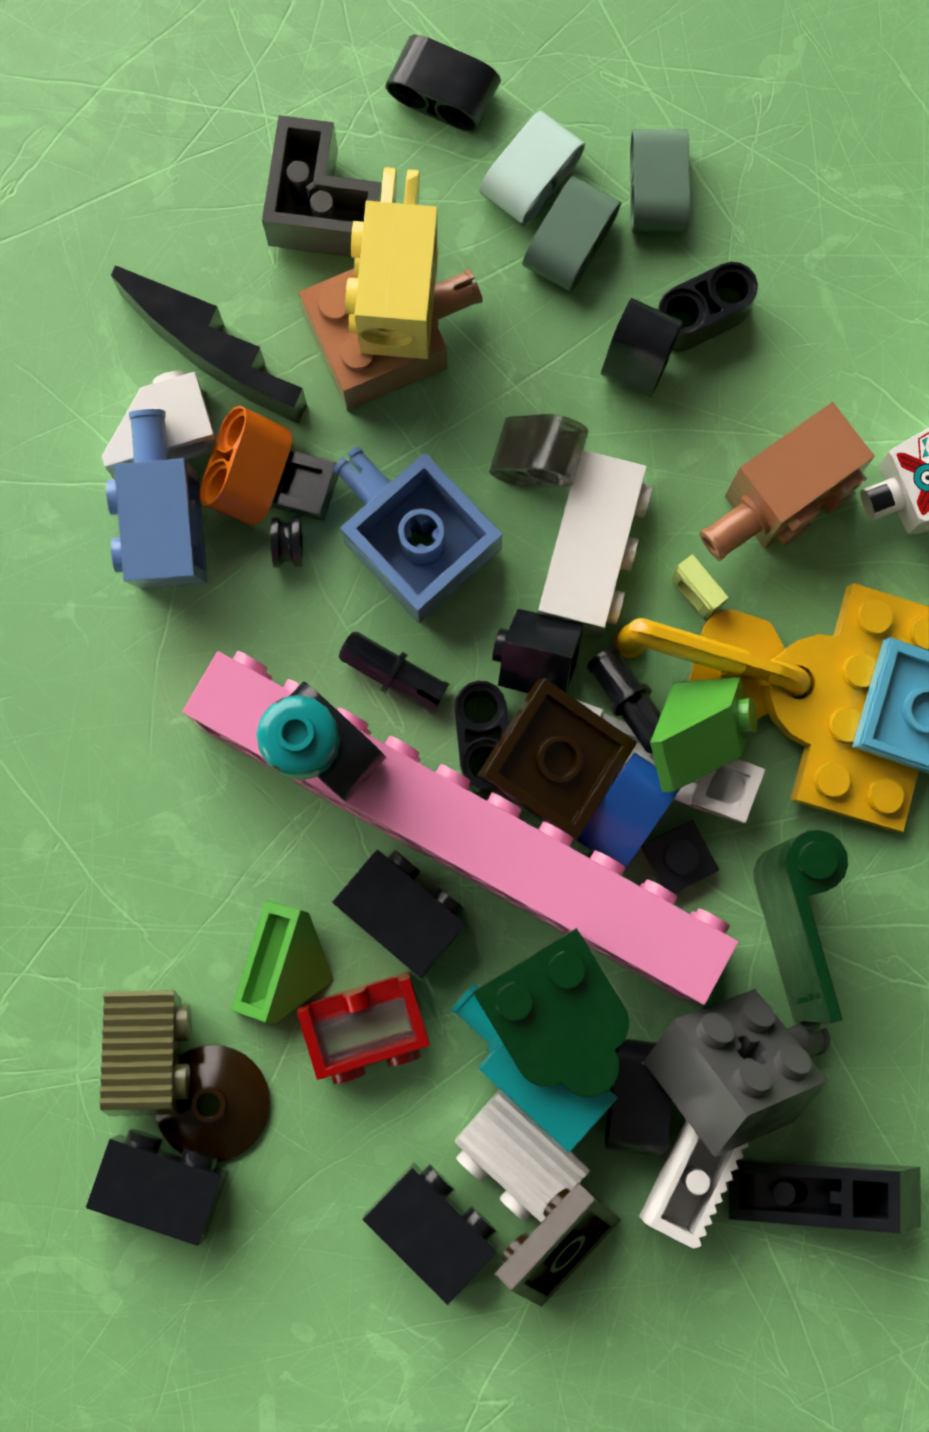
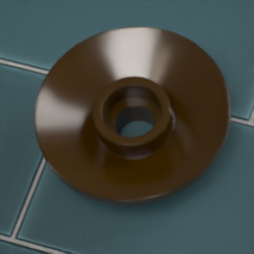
M200 1046L181 1054L180 1064H189L190 1094L188 1100H179L178 1115H155L162 1135L181 1154H183L185 1147L193 1148L216 1156L218 1158L217 1162L229 1160L240 1155L256 1142L268 1120L270 1093L262 1071L247 1055L227 1046ZM206 1093L214 1094L220 1101L219 1111L213 1116L205 1115L199 1107L200 1099Z

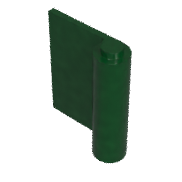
M822 830L806 831L763 852L756 861L753 874L793 1020L834 1023L842 1021L843 1018L808 897L826 892L836 887L842 881L848 868V856L842 842L833 834Z

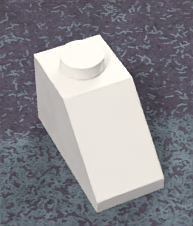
M183 371L166 372L155 377L152 381L153 384L139 389L102 455L104 466L114 480V464L134 462L131 420L129 419V412L143 409L165 410L168 460L181 458L186 460L212 452L217 436L202 387L195 371L187 374Z

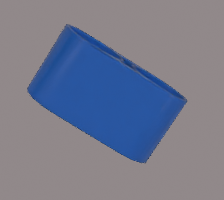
M634 752L576 841L592 852L595 850L627 867L680 789L674 792H662L656 766Z

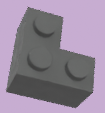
M278 116L262 216V224L268 246L351 257L353 222H364L366 201L381 202V182L334 176L338 155L334 122Z

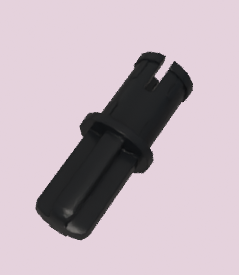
M352 632L343 643L339 652V658L342 662L382 684L381 691L386 693L390 689L427 710V713L431 715L450 683L438 679L407 661L408 654L402 652L399 656L359 632Z
M609 647L594 656L589 661L587 669L593 674L613 703L611 712L615 716L621 715L645 751L653 754L650 741L661 713L649 697L652 692L648 684H641L620 655L617 647Z

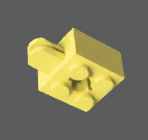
M385 167L381 202L366 201L364 222H353L351 257L355 258L354 278H348L345 313L349 314V333L358 334L361 354L429 359L439 253L437 206L418 205L420 170L408 169L404 204L396 203L397 168Z

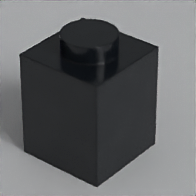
M517 609L509 630L500 628L494 644L492 661L501 663L498 686L529 693L537 679L545 678L567 693L577 669L584 624Z

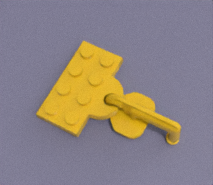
M852 583L846 586L833 636L813 635L797 640L786 648L769 621L736 610H723L712 615L705 622L701 635L645 618L635 619L616 632L613 638V646L619 649L620 655L623 658L632 659L638 657L647 648L692 662L688 681L741 677L745 698H752L754 700L757 720L769 713L771 720L785 737L804 746L790 801L894 833L904 832L919 771L854 749L852 744L883 640L891 637L929 651V606ZM801 695H804L801 699H795Z

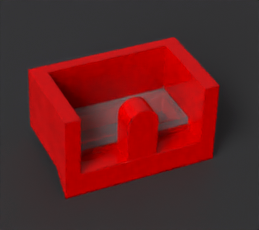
M409 971L303 1003L297 1010V1016L317 1080L331 1077L333 1084L345 1083L366 1074L364 1066L385 1059L387 1060L388 1067L407 1064L422 1057L421 1048L430 1046L429 1036Z

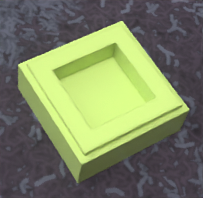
M693 554L676 567L672 576V582L702 619L708 620L722 609L729 597Z

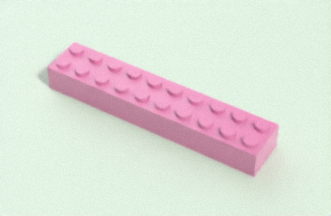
M217 651L182 713L199 729L270 768L258 749L256 733L259 720L270 705L283 697H289L300 684L287 679L282 687L272 681L273 677L266 672L268 668L254 658L237 651L232 659ZM338 707L337 710L375 744L387 758L346 802L318 777L305 780H290L564 934L577 928L589 948L691 1005H705L739 942L726 935L730 927L728 923L702 909H698L697 912L692 911L690 914L674 906L678 896L663 886L646 879L645 883H641L640 886L621 876L626 867L611 857L595 850L588 858L570 848L574 838L546 822H542L539 830L519 819L522 809L494 793H491L487 801L469 791L471 781L465 776L440 764L436 772L420 764L421 759L418 757L420 753L416 749L392 736L388 737L385 744L370 736L372 732L367 729L369 725L367 722L351 712Z

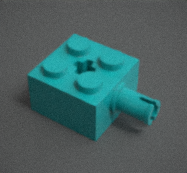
M474 983L450 1011L454 1014L456 1013L489 1044L486 1049L489 1053L478 1064V1069L570 1153L618 1097L610 1090L599 1096L582 1097L572 1093L562 1082L554 1086L545 1087L528 1081L517 1068L472 991L479 987Z

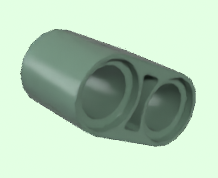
M632 129L630 143V214L632 232L688 231L690 167L689 134L687 129Z
M572 176L561 190L532 239L522 265L565 290L573 291L612 227L620 210L621 202Z

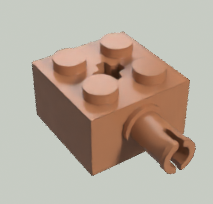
M469 268L464 270L463 273L435 285L429 359L360 353L358 334L349 333V314L345 313L348 278H354V269L299 291L304 316L347 411L447 369V346L437 327L439 325L438 320L471 305L483 302L477 282H472L474 275Z
M831 402L739 468L725 495L734 509L708 528L701 530L699 533L700 538L707 550L718 561H722L726 555L753 536L757 538L764 549L778 539L786 546L812 526L810 522L821 513L820 509L822 507L830 514L856 494L854 490L867 480L863 472L875 456L834 402Z

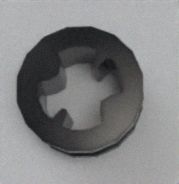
M300 516L293 517L289 523L282 522L280 517H272L271 554L274 568H280L285 561H291L295 567H302L303 531Z

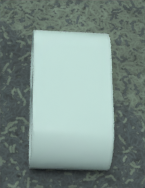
M539 111L526 123L488 170L480 185L479 192L519 223L526 225L539 212L576 166L586 144L546 113Z

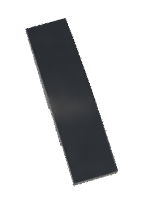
M115 265L111 277L120 295L160 337L200 370L247 400L299 424L307 406L303 388L262 372L266 364L260 347L222 332L224 323L218 306Z

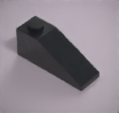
M739 1159L736 1160L738 1169L731 1171L733 1180L729 1181V1219L899 1234L921 1227L920 1167L870 1163Z

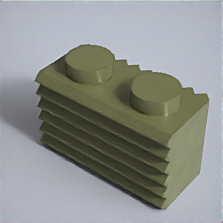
M175 990L104 992L100 1110L108 1116L178 1115L179 1100H188L190 1094L189 1064H180V1041H189L191 1037L190 1006H181V997Z

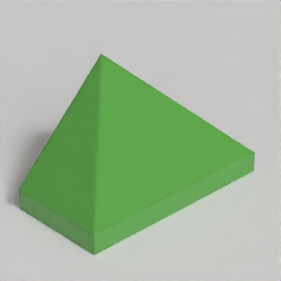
M265 900L231 1010L275 1025L333 982V978L310 914L299 909Z

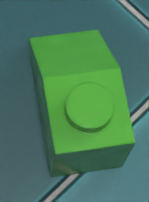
M741 677L673 683L650 741L662 792H674L742 756L749 733H755L757 712L754 700L752 698H745Z

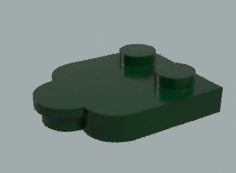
M577 928L472 991L517 1068L531 1083L548 1087L562 1082L568 1090L582 1097L599 1096L608 1091L615 1083L619 1073V1060L615 1049L624 1042L628 1034L629 1017L624 1005Z

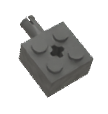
M753 989L674 1019L644 1063L712 1155L717 1157L796 1121L828 1082L827 1078L810 1057L821 1055L828 1050L830 1036L827 1028H823L813 1034L808 1033V1031L820 1027L822 1024L820 1022L802 1021L797 1025L786 1028L757 990Z

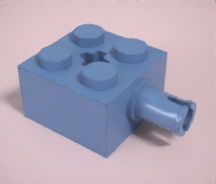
M143 409L129 412L134 462L114 464L115 480H107L106 482L110 515L118 514L120 537L111 539L113 568L116 573L123 572L124 582L140 589L208 584L202 507L199 499V473L184 458L168 460L165 430L166 413L165 410Z
M359 446L348 452V455L351 457L349 462L342 457L333 469V472L340 476L366 504L340 527L344 543L420 624L502 549L503 534L425 452L390 482L363 453L364 451ZM417 532L424 537L431 532L432 545L428 547L423 544H419L416 547L413 546L412 534Z

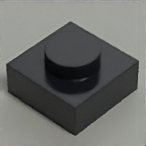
M290 450L271 506L324 521L338 480V476L333 472L337 463Z
M693 819L641 846L660 885L673 893L719 871Z

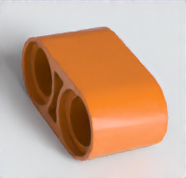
M243 406L234 407L223 420L199 490L201 504L250 526L260 523L272 505L291 449L292 433L290 429Z

